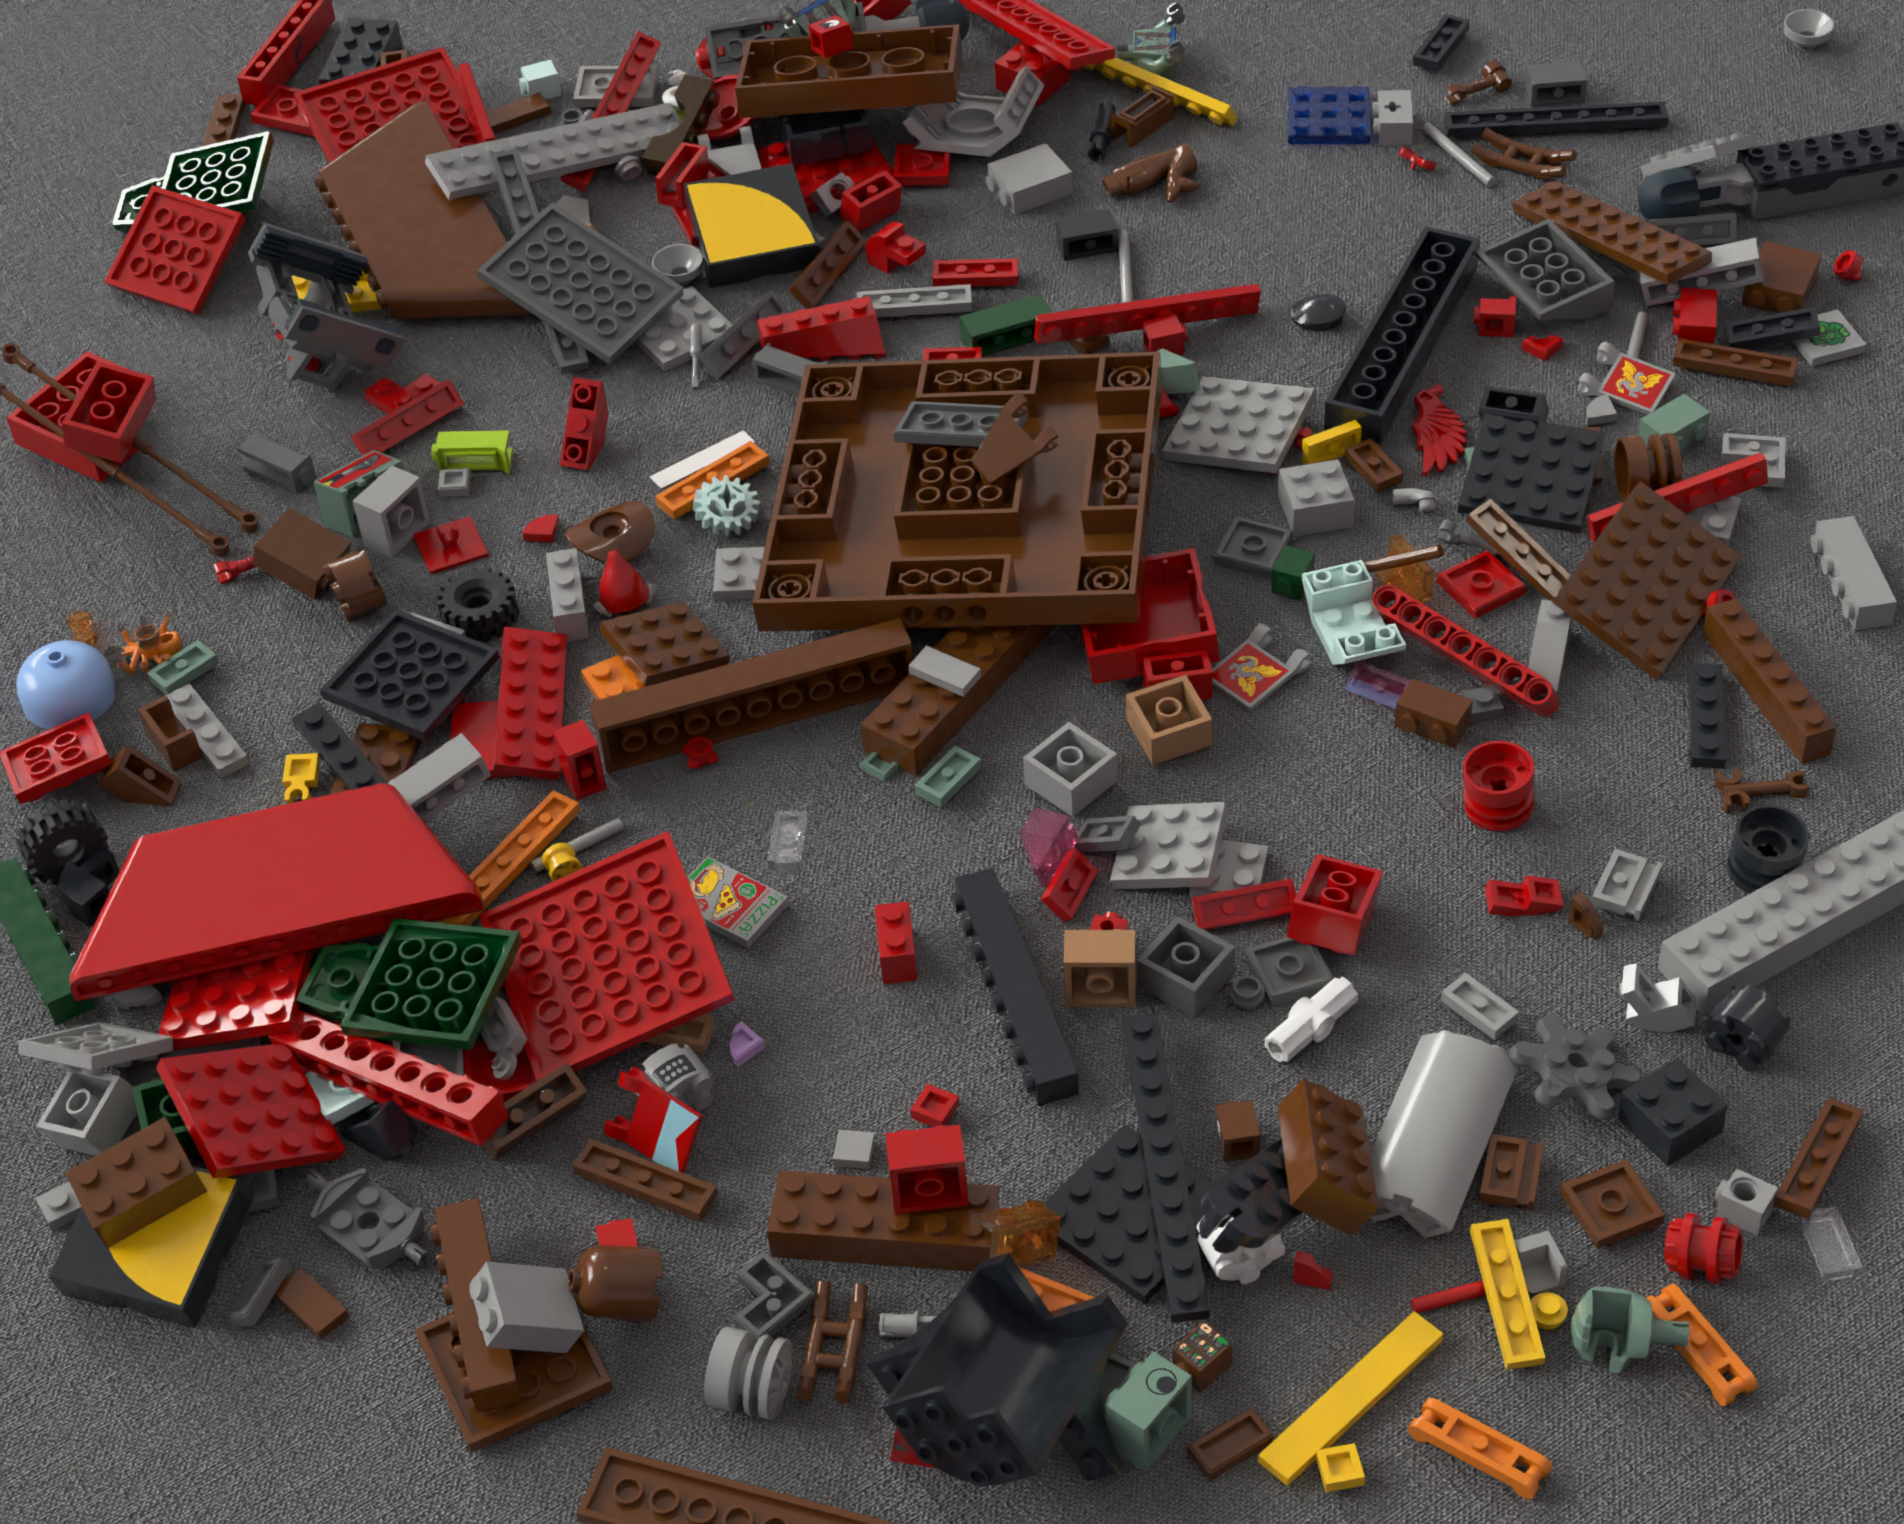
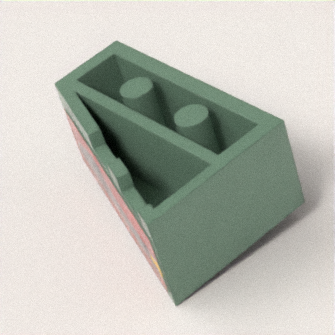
M373 450L315 480L313 484L325 527L354 537L360 531L353 500L389 467L395 466L404 470L402 461Z

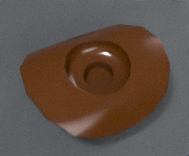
M635 500L624 502L585 519L568 529L564 535L573 547L596 560L607 562L608 552L616 550L627 561L642 553L650 544L655 532L654 515L646 504Z

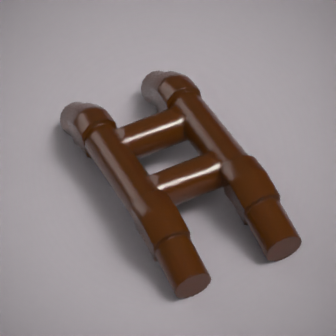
M1486 127L1481 137L1492 143V146L1498 150L1505 151L1503 156L1490 149H1486L1477 142L1470 151L1489 166H1499L1532 175L1542 180L1564 177L1566 175V167L1564 165L1544 166L1541 165L1543 160L1550 164H1562L1563 162L1575 161L1577 157L1575 150H1546L1512 141L1510 138L1495 133L1488 127ZM1517 153L1532 157L1528 163L1514 159Z
M817 1281L806 1355L796 1395L802 1401H808L811 1398L818 1379V1369L840 1370L834 1398L836 1402L846 1404L853 1392L856 1380L863 1327L866 1321L868 1285L854 1284L849 1323L828 1321L831 1282ZM824 1336L846 1338L844 1355L821 1353Z

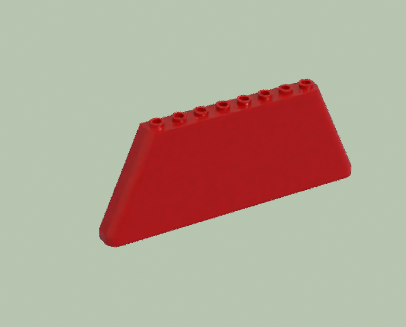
M378 783L336 794L179 827L173 830L144 835L133 843L70 974V991L75 1000L80 1001L385 933L388 931L394 918L434 922L484 911L483 899L476 884L397 788L386 783Z

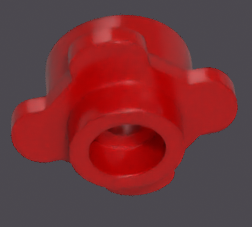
M696 737L691 739L682 748V754L688 758L687 765L689 768L697 769L718 761L719 757L712 749L713 742L705 737Z

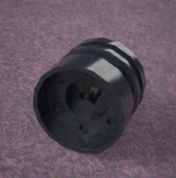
M1769 804L1758 805L1746 810L1737 821L1733 841L1728 853L1726 868L1729 878L1738 888L1751 894L1802 866L1810 836L1806 824L1796 813L1785 807Z

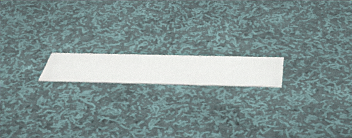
M743 430L649 477L660 488H663L708 466L747 442L752 441L754 443L755 441Z

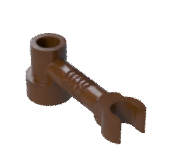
M1493 60L1484 66L1482 70L1483 79L1465 85L1451 84L1447 86L1446 89L1451 95L1446 96L1445 99L1450 105H1455L1467 95L1493 86L1503 92L1509 89L1512 80L1506 74L1505 67L1498 60Z

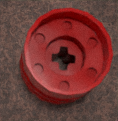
M1490 741L1476 746L1467 754L1463 761L1464 811L1469 820L1477 826L1491 831H1508L1520 827L1529 820L1534 811V761L1528 751L1518 744L1511 742Z

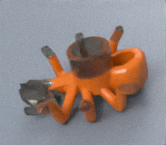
M167 614L161 623L160 633L156 625L146 624V618L140 616V626L133 633L135 642L132 641L128 631L122 624L117 625V629L123 635L128 646H108V649H104L105 658L109 663H112L109 664L111 669L123 668L126 673L132 674L141 656L142 662H140L139 667L147 674L150 671L148 659H153L160 665L180 652L183 648L180 634L177 631L167 632V625L171 620V615Z

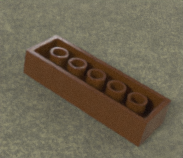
M779 1171L767 1228L770 1253L772 1257L973 1272L980 1261L993 1258L995 1254L1000 1218L999 1187L996 1185L967 1184L969 1206L894 1214L890 1178Z

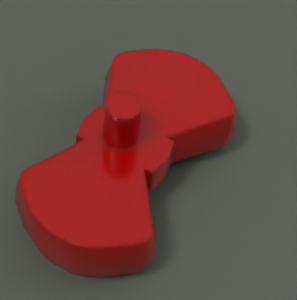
M1405 146L1399 151V156L1412 162L1409 169L1413 171L1417 165L1430 171H1434L1437 162L1425 160Z

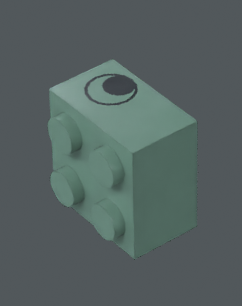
M1154 1351L1144 1362L1139 1361L1133 1367L1128 1381L1121 1389H1114L1106 1400V1427L1118 1455L1146 1472L1192 1418L1191 1375Z

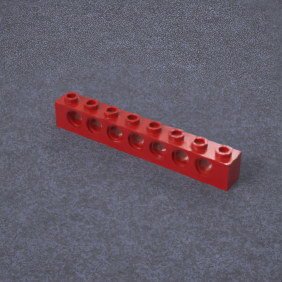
M299 1010L294 1031L268 1036L272 1044L283 1043L292 1050L303 1071L316 1073L317 1077L328 1082L331 1080L340 1087H347L350 1091L365 1095L366 1098L378 1103L392 1099L406 1115L479 1146H482L509 1118L503 1103L504 1097L495 1087H486L474 1082L466 1075H457L441 1065L435 1066L425 1062L417 1055L403 1053L390 1044L384 1045L367 1037L344 1035L340 1024L335 1025L325 1021L317 1014L311 1015Z

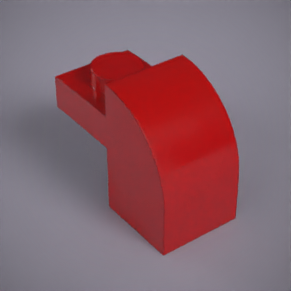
M891 222L868 239L866 244L867 263L889 274L901 264L908 267L926 254V244L905 234L904 224Z

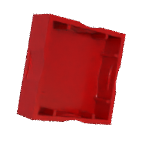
M1195 548L1152 555L1145 558L1138 623L1080 624L1093 684L1143 676V657L1207 649L1210 663L1220 661L1217 633L1209 602L1204 596L1203 579Z

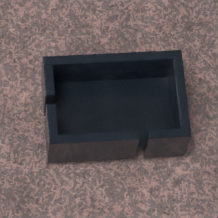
M864 109L779 115L781 135L793 166L805 165L825 159L831 160L843 156L844 152L851 155L872 151L870 123Z

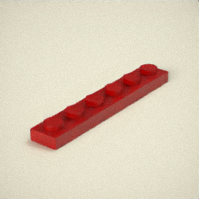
M1760 452L1655 490V492L1685 514L1767 484V459ZM1623 503L1588 515L1590 539L1593 543H1595Z

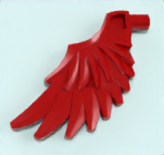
M1436 384L1428 390H1421L1414 397L1413 402L1419 412V416L1412 423L1411 430L1417 439V451L1423 449V476H1427L1435 463L1438 473H1443L1447 457L1452 464H1457V453L1464 455V446L1467 444V440L1464 438L1467 431L1463 429L1464 423L1459 421L1460 415L1454 414L1455 410L1445 408V403H1442L1438 398L1444 393L1440 384Z

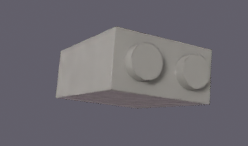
M1046 143L988 164L986 183L989 190L994 192L999 197L1004 207L1007 206L1014 215L1073 194L1072 171Z
M486 1261L469 1284L470 1296L474 1300L479 1318V1328L483 1332L486 1347L567 1353L584 1332L573 1291L568 1289L566 1269Z

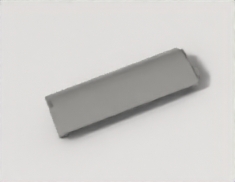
M1446 1030L1420 1037L1370 1152L1379 1209L1370 1217L1373 1222L1401 1215L1424 1238L1452 1231L1519 1067L1511 1061L1507 1052L1502 1047L1490 1045L1473 1037L1455 1034Z

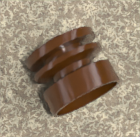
M1664 433L1661 435V438L1658 434L1650 435L1647 441V448L1641 436L1617 439L1614 452L1615 478L1618 492L1623 502L1639 481L1653 491L1682 481V458L1677 438L1673 433Z

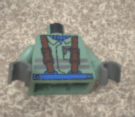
M817 0L796 13L790 7L783 6L787 12V16L784 19L780 13H775V18L785 23L784 28L790 37L810 36L809 24L836 15L850 23L853 29L855 26L856 7L854 0Z
M1177 2L1171 4L1167 9V14L1170 17L1168 19L1164 18L1154 28L1134 31L1133 45H1117V58L1123 61H1133V65L1161 77L1176 78V63L1182 60L1183 53L1185 52L1181 42L1176 41V26H1173L1174 23L1180 24L1185 19V14L1180 4Z

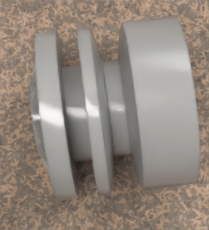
M728 1326L722 1328L715 1339L707 1364L704 1382L706 1404L709 1407L734 1412L743 1401L744 1413L749 1416H755L759 1412V1416L762 1419L772 1421L781 1410L789 1388L793 1363L792 1343L784 1338H778L774 1341L770 1335L764 1334L755 1345L754 1336L750 1331Z

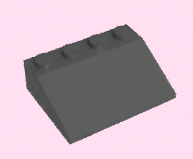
M1550 219L1544 220L1475 252V256L1540 320L1590 319L1614 308V280Z

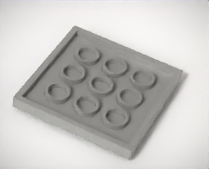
M1203 376L1200 381L1201 389L1193 393L1162 449L1163 460L1277 473L1316 398L1315 389Z

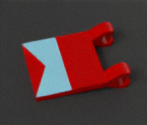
M631 1068L628 1074L624 1071L621 1072L618 1080L619 1086L640 1095L631 1124L627 1118L616 1116L614 1122L611 1120L605 1122L604 1134L629 1144L657 1164L685 1174L703 1115L650 1082L639 1068Z

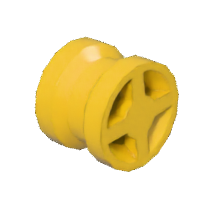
M567 843L554 844L543 853L542 863L549 871L552 881L583 869L582 864L575 857V851L572 846Z

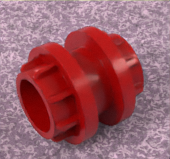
M1686 1213L1684 1219L1674 1218L1670 1222L1666 1233L1665 1264L1670 1271L1678 1272L1679 1278L1684 1280H1692L1695 1270L1705 1271L1709 1283L1721 1284L1724 1278L1733 1279L1738 1274L1741 1265L1743 1250L1742 1231L1736 1225H1729L1726 1217L1716 1216L1711 1226L1701 1225L1700 1216L1695 1213Z

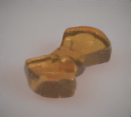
M78 611L66 618V624L75 631L71 640L93 646L97 642L98 636L91 630L92 615L89 612Z

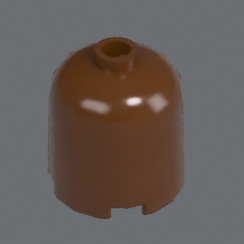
M613 1245L593 1246L584 1251L576 1264V1268H571L568 1274V1289L573 1291L578 1308L587 1316L635 1323L652 1322L660 1303V1295H654L655 1278L662 1279L663 1277L662 1260L659 1251L649 1249L648 1247Z

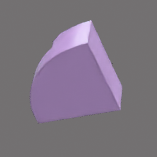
M742 1021L734 1027L729 1043L731 1058L734 1064L739 1067L765 1048L764 1040Z

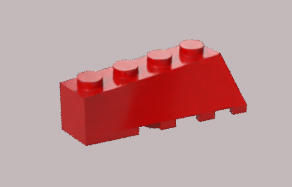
M869 296L757 320L761 350L768 343H771L773 348L805 359L814 357L820 359V361H831V356H848L849 360L861 359V355L875 354V359L885 358L876 312Z

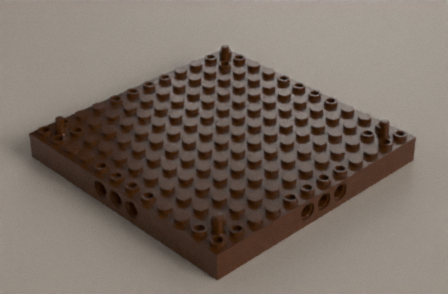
M1160 351L806 365L752 602L758 631L799 632L860 629L897 618L901 619L905 628L1138 623L1163 387ZM1021 392L1028 400L1025 406L1028 408L1029 417L1023 430L1030 439L1034 441L1043 430L1050 426L1058 434V438L1055 439L1058 446L1054 450L1037 455L990 486L972 465V460L980 447L901 443L894 441L893 433L912 401L1005 406L1015 394Z

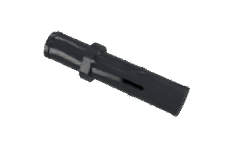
M1106 102L1105 107L1103 103L1099 105L1095 129L1090 134L1089 141L1091 146L1088 156L1095 162L1099 161V157L1101 160L1105 158L1106 148L1111 143V113L1115 114L1116 111L1114 104L1111 102Z

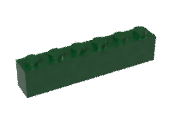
M15 856L0 863V921L55 1025L94 1008L91 998L76 1001L70 991V974L78 957L75 952L68 954L67 950L71 946L64 931L56 932L55 928L59 927V924L52 909L44 910L43 907L48 904L40 887L32 888L36 884L34 877L27 866L21 867Z

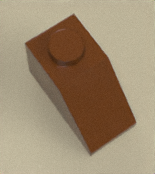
M127 745L110 759L112 765L105 767L97 784L124 802L169 806L182 780Z

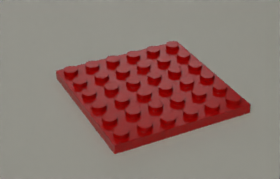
M444 47L294 93L295 102L328 162L337 158L413 104L421 101H426L453 149L477 144L463 104L460 74Z
M669 831L479 914L484 928L519 931L523 939L503 985L513 1014L528 1039L524 1046L536 1081H539L565 1063H568L574 1072L736 1000Z

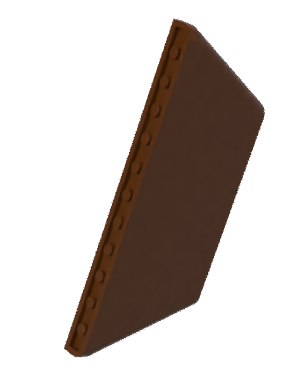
M426 101L413 104L318 170V176L314 177L316 187L319 193H323L327 208L332 209L336 225H341L340 229L345 242L350 241V250L365 255L369 265L365 266L366 270L362 271L363 275L368 274L367 281L371 291H377L376 298L381 309L386 308L391 319L522 315L531 313L478 278L477 270L507 244V241L479 193L448 200L426 166V155L453 149Z

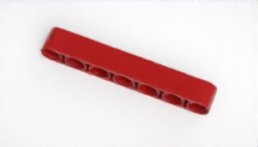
M1384 585L1375 591L1373 604L1382 618L1389 624L1395 623L1402 632L1486 684L1494 685L1496 690L1539 716H1549L1557 711L1560 699L1552 684L1546 678L1395 586ZM1396 601L1393 606L1385 608L1389 602ZM1420 616L1418 621L1410 623L1412 618ZM1445 631L1442 637L1435 638L1438 632ZM1471 646L1466 653L1459 654L1462 648ZM1496 661L1492 668L1484 669L1488 663ZM1522 677L1518 684L1510 685L1514 678ZM1548 693L1545 699L1535 701L1539 694Z

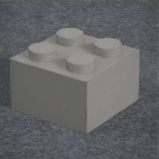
M1339 459L1279 469L1278 497L1290 530L1294 531V537L1353 527L1354 498Z
M395 466L389 467L353 500L364 546L391 558L414 538V533L420 532L430 523L420 477Z
M1070 722L1066 723L1023 757L1025 785L1071 817H1074L1118 781L1117 753Z
M70 1068L36 1127L62 1148L96 1156L119 1143L132 1120L137 1115L133 1088L121 1076L104 1072L86 1074L82 1072V1068Z

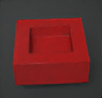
M927 1084L910 1109L911 1118L932 1127L947 1125L960 1105L959 1096Z

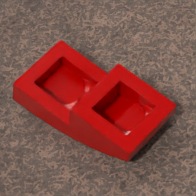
M1526 875L1522 884L1489 879L1485 886L1489 914L1503 916L1539 915L1560 911L1564 906L1559 880Z

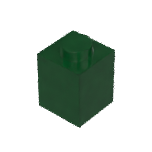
M1285 545L1272 568L1271 592L1301 600L1305 593L1302 573L1314 571L1315 553Z

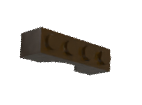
M684 74L674 94L679 110L684 114V118L673 131L652 137L642 156L649 175L657 176L682 142L698 145L697 135H701L703 129L707 128L709 117L713 109L718 106L720 100L714 80Z

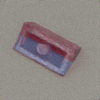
M1356 661L1344 690L1396 710V703L1411 680L1361 661Z

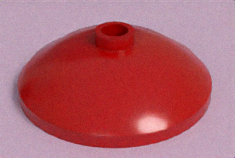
M738 74L726 75L714 80L720 100L718 106L713 109L709 117L707 128L703 129L701 135L708 134L709 140H722L733 137L740 133L739 128L750 126L756 118L739 117L735 92Z

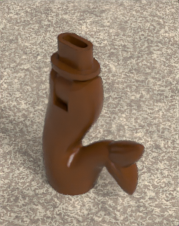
M1188 143L1168 151L1136 159L1113 170L1111 176L1102 179L1103 186L1111 197L1119 193L1125 196L1127 191L1130 194L1141 192L1167 175L1166 195L1168 203L1175 201L1181 192H1192L1200 187L1199 183L1184 177L1198 170L1196 157Z

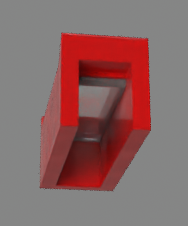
M684 142L679 145L655 177L658 204L684 208V184L699 181L704 172L709 171L706 146Z

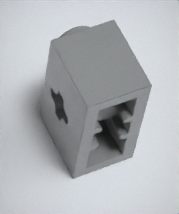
M1411 90L1378 91V101L1372 102L1373 135H1378L1379 146L1412 145L1413 113Z

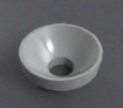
M1813 9L1793 11L1784 20L1785 35L1799 48H1816L1831 37L1834 29V21L1829 15Z
M688 244L669 245L654 255L652 267L677 284L686 286L701 273L703 269V256L699 249Z

